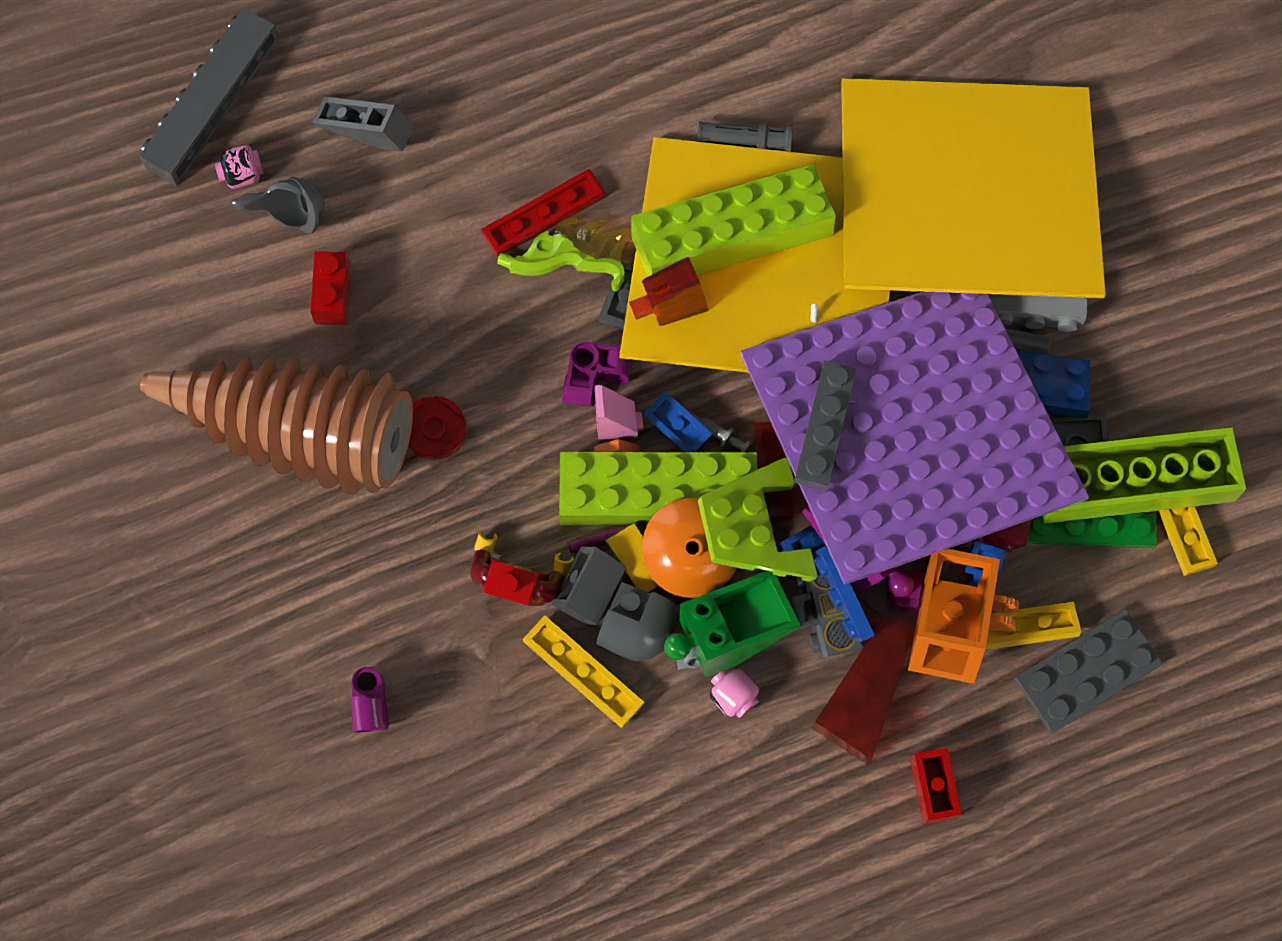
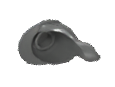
M294 176L287 180L274 182L265 192L245 193L240 198L232 199L231 201L233 207L240 212L251 213L264 210L285 227L298 228L305 233H314L317 230L319 219L325 208L324 195L317 184Z

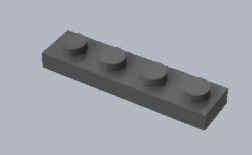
M824 360L794 483L827 491L857 368Z

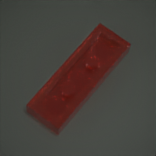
M754 422L757 470L782 458H787L772 423ZM791 490L763 493L769 519H788L793 517Z

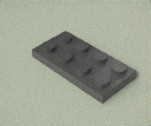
M1124 609L1019 674L1014 680L1052 735L1159 668L1163 663L1127 610Z

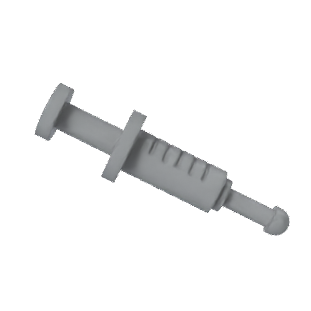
M687 410L714 435L713 437L721 441L722 447L726 448L731 444L740 449L741 452H749L753 443L750 441L744 443L735 438V429L730 428L727 430L708 418L701 419L693 414L691 410Z

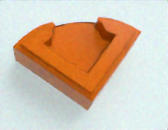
M617 439L598 444L594 447V452H640V446Z

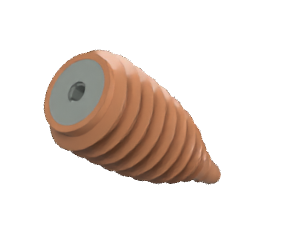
M270 356L263 361L258 370L254 371L251 359L244 357L238 363L235 370L228 371L226 363L220 361L213 371H201L199 366L191 372H176L175 370L173 372L151 371L150 373H144L140 382V390L145 392L146 396L170 406L176 413L188 415L190 423L195 428L205 426L211 441L217 444L226 441L229 450L234 455L243 456L248 453L252 462L258 466H264L271 462L272 467L279 474H287L294 470L297 478L303 482L311 481L316 477L323 488L330 489L340 484L342 490L348 495L358 493L364 486L370 493L378 492L381 488H388L394 482L402 467L410 440L413 419L412 399L407 391L395 389V382L391 373L384 374L377 385H372L371 374L367 368L361 369L352 381L349 380L348 370L344 364H339L333 370L330 377H327L324 365L320 360L312 363L305 374L302 373V367L297 358L290 359L283 370L278 371L275 358Z

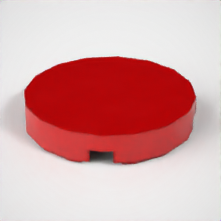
M443 396L418 399L412 404L413 419L408 444L409 449L415 455L428 460H440L455 453L461 447L466 437L467 426L463 412L455 402Z

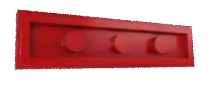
M587 169L481 229V232L498 258L501 253L506 254L606 198V193L591 170Z

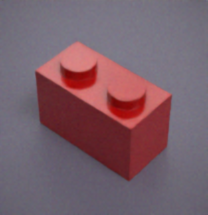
M314 251L310 313L315 324L347 325L351 270L347 252Z
M948 748L914 753L909 761L922 824L929 825L956 820L962 814Z

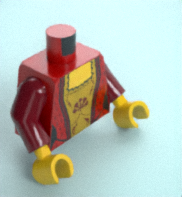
M483 530L479 531L474 546L476 552L470 575L474 582L482 585L483 593L527 606H542V603L553 601L574 561V557H571L570 561H561L562 553L556 554L553 571L547 574L491 557L498 536L494 534L493 539H487L482 535Z

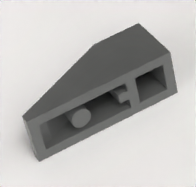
M325 96L312 121V124L316 127L379 149L402 152L415 125L393 104Z

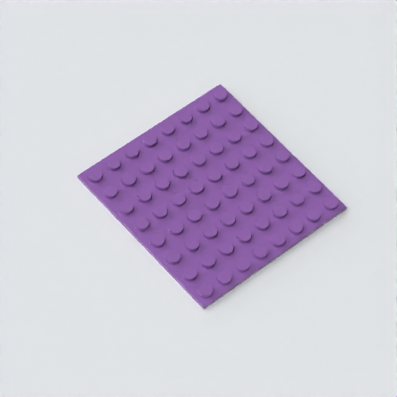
M920 292L756 345L740 352L795 476L824 360L857 368L828 489L824 491L799 484L844 585L1074 505L1089 498L988 294Z

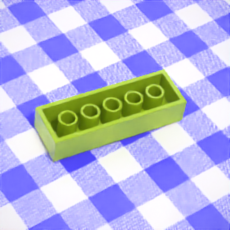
M810 164L632 215L631 237L651 288H656L833 236L836 215L814 164Z
M1233 427L1064 446L1089 498L1088 500L1042 515L1045 524L1235 502L1245 492L1246 485Z
M560 452V525H631L632 523H635V525H648L654 514L665 505L679 499L700 498V496L756 471L757 452Z

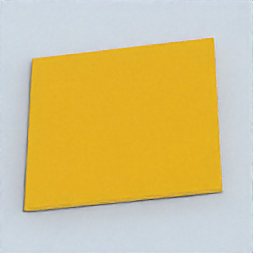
M842 78L844 289L1105 298L1089 87Z
M653 137L642 213L814 164L836 215L833 236L656 288H651L636 249L620 358L749 373L741 357V350L889 303L890 290L844 289L842 157ZM814 303L818 306V321L815 323L811 321V305Z

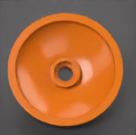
M699 498L679 499L662 507L649 521L642 540V556L650 576L660 587L681 597L695 598L718 590L732 578L737 570L736 567L712 563L698 505ZM694 541L698 544L699 550L696 554H689L686 551L688 542Z

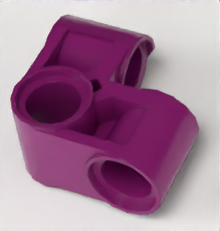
M589 342L576 344L570 353L568 372L565 376L562 403L594 407L595 385H598V380L612 384H627L629 382L632 359L620 358V345H603ZM586 354L593 358V362L583 366L577 363L576 359Z
M366 666L361 667L355 671L351 681L353 732L389 730L384 679L376 669ZM365 675H374L377 679L375 688L369 692L362 691L360 689L361 679Z

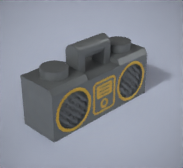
M817 572V578L811 582L801 580L802 577L794 576L797 589L802 588L803 594L789 597V600L800 623L799 629L812 627L813 633L808 634L812 652H818L819 659L863 649L861 642L857 643L855 637L850 639L842 624V620L846 618L841 607L835 608L829 597L828 590L831 589V586L826 576L821 578ZM806 600L810 602L814 619L808 620L804 605Z

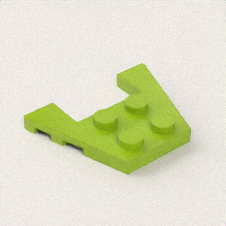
M782 458L700 496L698 505L712 563L752 571L756 568L771 571L773 575L782 577L792 575L802 577L801 580L808 582L814 581L817 578L811 548L783 552L777 551L763 493L791 490L795 483L787 458Z

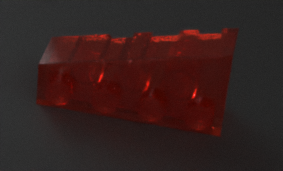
M886 612L873 632L875 636L869 638L812 726L813 730L866 765L873 758L915 633V629Z

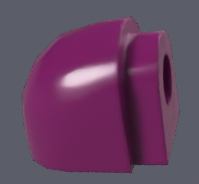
M907 570L905 572L909 573L914 580L913 591L906 597H896L888 590L887 599L890 601L889 607L894 610L918 614L925 571Z

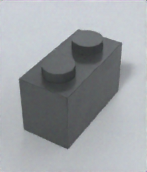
M581 546L552 605L581 623L597 625L606 615L608 603L613 593L623 581L622 575L626 566L597 547Z

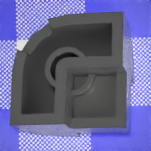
M621 582L603 621L596 647L626 660L639 662L652 659L664 651L665 640L673 634L679 621L680 607L657 593L652 592L650 594Z

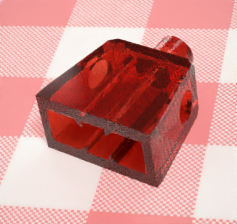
M689 256L644 278L642 284L646 295L629 302L636 320L654 313L659 326L709 311L700 281Z

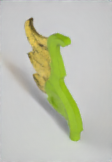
M569 217L558 224L553 236H550L549 232L545 231L534 239L525 254L513 257L501 253L497 264L508 268L510 273L523 276L543 275L562 266L573 265L577 271L611 274L614 277L611 283L612 290L619 291L625 278L624 267L621 264L624 248L633 242L631 228L621 227L613 231H599L598 229L605 226L604 220L591 221L582 227L573 228L572 226L578 223V217Z

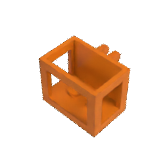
M945 549L930 555L923 582L908 671L972 684L975 683L986 650L989 629L1004 632L1016 630L1017 622L1015 619L992 613V610L1010 614L1019 611L1018 600L995 594L1000 559L952 549ZM943 561L983 568L978 586L974 587L939 580Z

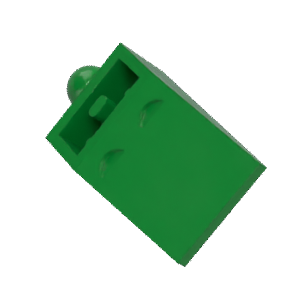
M765 571L681 603L679 621L686 636L681 633H674L668 636L664 643V651L671 659L681 660L688 656L692 648L705 677L737 666L799 629L800 623L776 575H773L771 571ZM713 637H718L720 643L713 644Z

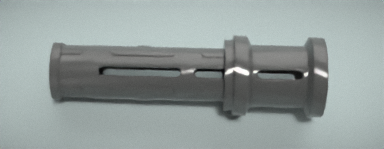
M699 121L698 142L756 146L759 149H777L791 152L793 126L788 125L787 128L768 127L767 123H762L758 127Z

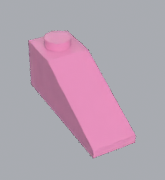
M595 385L599 444L617 439L637 442L638 431H643L642 412H635L634 401L603 385Z

